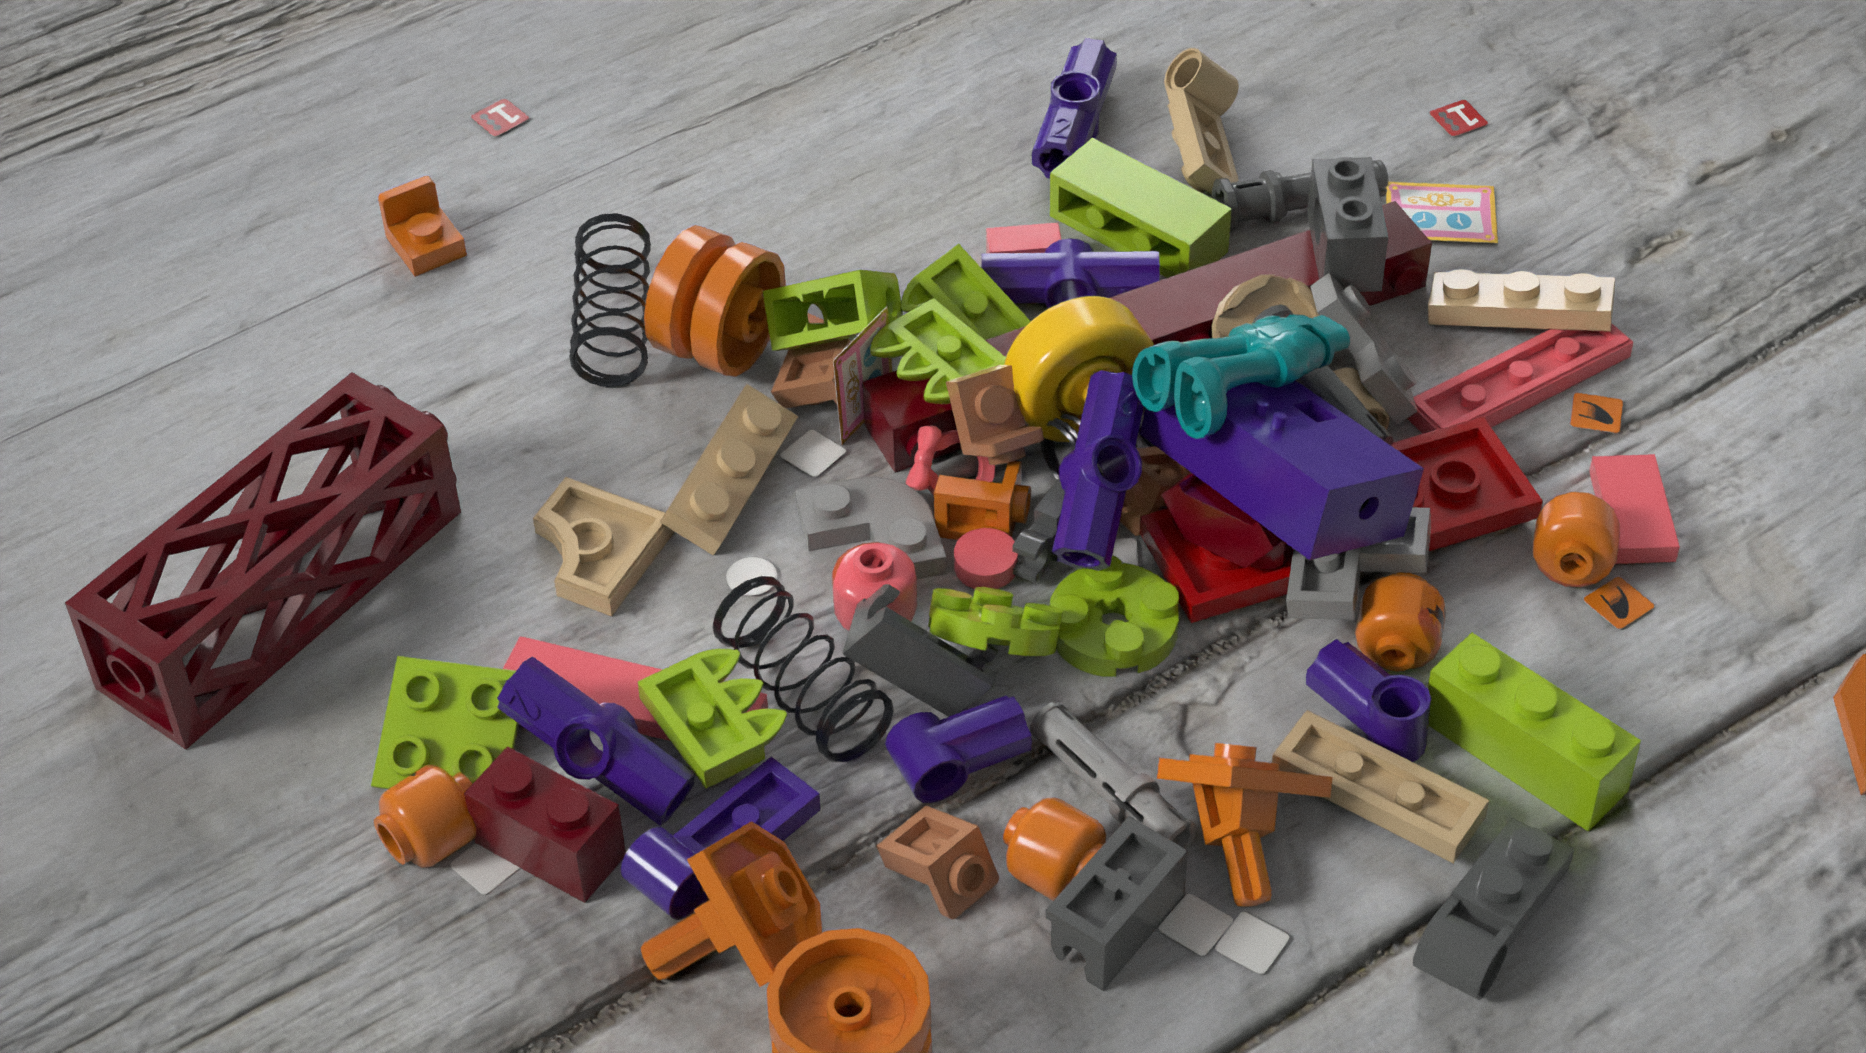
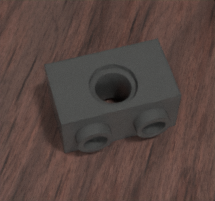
M1372 157L1312 159L1307 216L1319 280L1330 272L1343 289L1352 284L1359 292L1382 291L1388 232Z

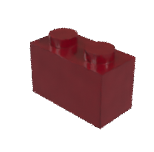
M508 746L464 793L468 813L471 815L476 827L475 844L482 846L584 903L612 873L626 854L619 804Z

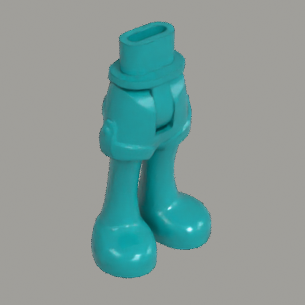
M1290 314L1287 318L1274 315L1258 319L1254 323H1245L1233 328L1228 337L1187 342L1166 341L1145 348L1138 354L1133 365V385L1137 397L1149 411H1162L1175 404L1177 418L1182 429L1188 436L1194 439L1204 438L1215 434L1224 424L1227 416L1226 393L1229 390L1252 382H1260L1275 388L1293 383L1296 379L1311 373L1317 368L1329 365L1334 358V353L1349 347L1350 335L1344 326L1324 315L1314 318L1298 314Z

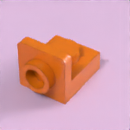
M423 176L379 194L378 201L386 238L414 276L467 256L464 238L440 208L436 185L430 176Z
M1012 461L1007 463L1002 484L939 475L934 491V517L940 538L959 540L967 532L980 528L997 529L1012 537L1016 523L1026 524L1031 503V486L1021 485L1022 462Z

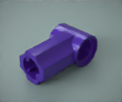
M1335 639L1320 649L1317 658L1307 669L1306 685L1365 732L1367 740L1411 762L1418 760L1425 753L1428 738L1431 697L1425 685L1413 677L1404 675L1391 676L1349 642L1342 643Z
M1005 695L941 720L932 712L911 714L892 727L886 737L885 746L915 798L922 803H934L956 793L962 788L970 773L1031 751L1032 735L1028 729L1024 711L1015 697L1008 698Z

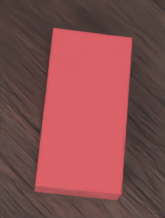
M1655 454L1592 456L1589 473L1595 496L1602 498L1614 509L1620 523L1618 556L1615 564L1676 562L1680 546Z

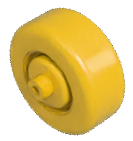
M1100 296L1078 297L1047 309L1034 318L1019 333L1012 343L1004 365L1012 366L1015 395L1025 424L1027 426L1042 427L1045 439L1056 442H1070L1058 428L1046 426L1048 421L1058 418L1067 422L1078 433L1079 424L1069 419L1063 420L1060 416L1065 413L1079 419L1082 418L1091 375L1101 370L1114 373L1125 372L1132 375L1133 365L1138 354L1145 348L1154 346V344L1133 313L1125 305L1110 298Z

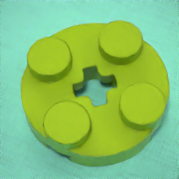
M1113 555L1110 567L1100 571L1086 568L1078 569L1058 584L1050 599V606L1063 610L1056 649L1059 655L1070 665L1096 676L1116 677L1117 668H1130L1137 665V674L1151 670L1169 656L1176 644L1179 624V593L1172 584L1165 582L1150 570L1137 565L1123 563L1118 557ZM1108 613L1122 614L1128 620L1124 622L1116 619L1110 625L1102 622L1103 615Z
M976 587L973 599L970 594L965 592L935 588L931 599L928 627H930L929 631L939 638L971 648L986 650L989 643L1009 646L1008 654L1048 656L1056 651L1063 610L1039 603H1026L1024 608L1012 605L1014 596L1012 593L995 588Z

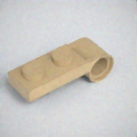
M1196 48L1186 49L1174 58L1164 78L1169 99L1168 108L1174 127L1171 134L1181 152L1184 163L1181 171L1186 181L1193 189L1201 193L1207 191L1212 195V188L1216 179L1227 178L1230 183L1239 181L1220 117L1235 101L1239 84L1232 74Z

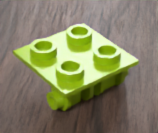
M397 656L371 787L388 790L426 765L441 767L452 776L461 772L473 784L507 746L514 750L518 725L520 724L497 708L499 704L497 697L506 681L516 671Z

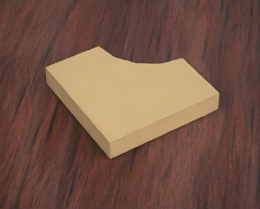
M565 477L533 517L535 533L553 543L563 559L562 566L554 580L556 595L613 616L675 531L660 523L665 512Z

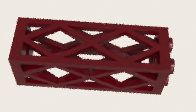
M353 372L347 375L65 602L95 689L187 750L461 513L456 487L457 477L452 467L447 442L448 432L444 424L434 414L428 411L421 412L398 399L387 387L374 385ZM340 411L341 419L325 423ZM329 448L302 494L277 501L292 455ZM350 455L352 464L339 473ZM244 489L229 515L203 522ZM384 510L370 556L335 564L362 517ZM243 539L236 559L220 572L238 540ZM323 540L305 572L298 573L303 556ZM209 547L180 596L151 605L168 556ZM340 587L302 619L317 593ZM119 590L113 602H108L107 599ZM266 609L250 659L211 669L242 616ZM198 645L185 667L182 658ZM218 691L200 708L197 707L195 697Z

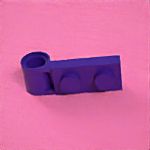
M771 756L674 835L662 827L652 828L643 833L635 840L625 854L621 865V875L675 920L684 919L693 914L696 907L709 900L687 861L688 858L751 821L784 841L821 810L820 794Z

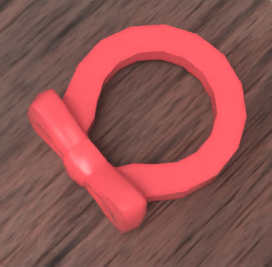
M930 425L919 428L917 438L918 450L914 456L915 463L910 469L905 483L915 491L928 489L934 496L939 478L931 468L934 454L936 451L944 450L953 444L960 443L957 430L942 433L938 427ZM976 456L978 460V474L975 480L993 482L995 465L989 464L988 457Z

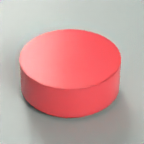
M980 528L967 532L960 537L954 548V570L956 576L963 584L973 589L976 587L999 589L1006 586L1016 576L1013 574V568L1018 562V554L1012 552V546L1015 541L1005 532L992 528Z

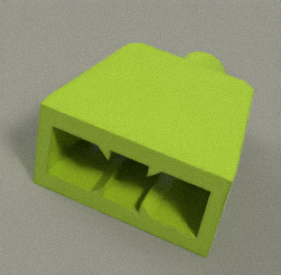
M856 270L763 291L772 351L795 350L848 338L852 342L886 306H888L889 323L903 316L899 283L895 273ZM812 304L821 310L824 323H809L808 309Z

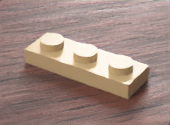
M1465 269L1450 272H1434L1428 302V325L1611 331L1615 298V278L1596 277L1587 273L1571 276L1535 275L1526 271L1510 274L1475 273Z
M746 383L660 520V523L711 555H714L798 416Z
M1308 710L1302 715L1272 756V763L1279 764V771L1333 777L1331 798H1323L1453 864L1487 815L1488 799Z

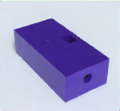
M1296 380L1293 383L1276 388L1266 386L1260 382L1242 384L1232 388L1226 393L1227 416L1224 424L1215 434L1199 439L1188 436L1182 429L1177 418L1175 404L1158 412L1145 409L1140 430L1141 436L1309 560L1401 538L1405 535L1424 468Z

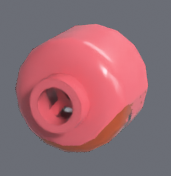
M871 542L862 543L850 548L837 559L832 571L834 611L836 618L846 630H850L857 604L864 598L868 599L885 584H889L900 591L899 596L886 607L912 622L917 609V578L915 565L906 552L894 545Z

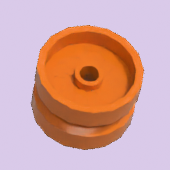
M698 225L682 231L667 247L655 269L647 292L644 324L646 337L653 348L679 358L692 359L694 357L700 366L726 376L737 377L749 370L761 356L770 340L763 291L786 286L785 267L779 255L744 242L735 244L732 237Z
M861 928L828 930L798 943L777 964L767 987L772 1053H932L931 1001L928 975L915 954L889 935Z

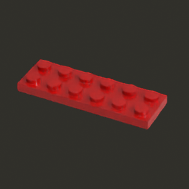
M1483 416L1393 442L1391 445L1424 468L1413 507L1430 508L1431 533L1429 551L1535 520L1541 512L1543 500ZM1168 508L1140 516L1139 534L1166 581L1172 584L1178 591L1179 603L1190 623L1287 594L1293 550L1291 557L1282 567L1260 569L1250 565L1247 568H1243L1185 540L1181 531L1174 525L1172 514Z

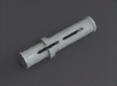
M1051 702L1035 715L1030 725V733L1047 746L1109 804V813L1121 825L1130 816L1187 850L1197 834L1196 825L1191 820L1185 818L1160 795L1159 785L1148 774H1137L1104 742L1081 724L1061 702H1057V704Z

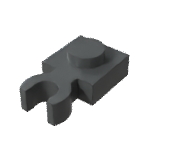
M1059 477L1034 509V523L1029 529H1024L1012 546V552L1022 555L1013 568V574L1033 583H1036L1042 577L1050 559L1053 561L1058 560V556L1052 550L1065 495Z

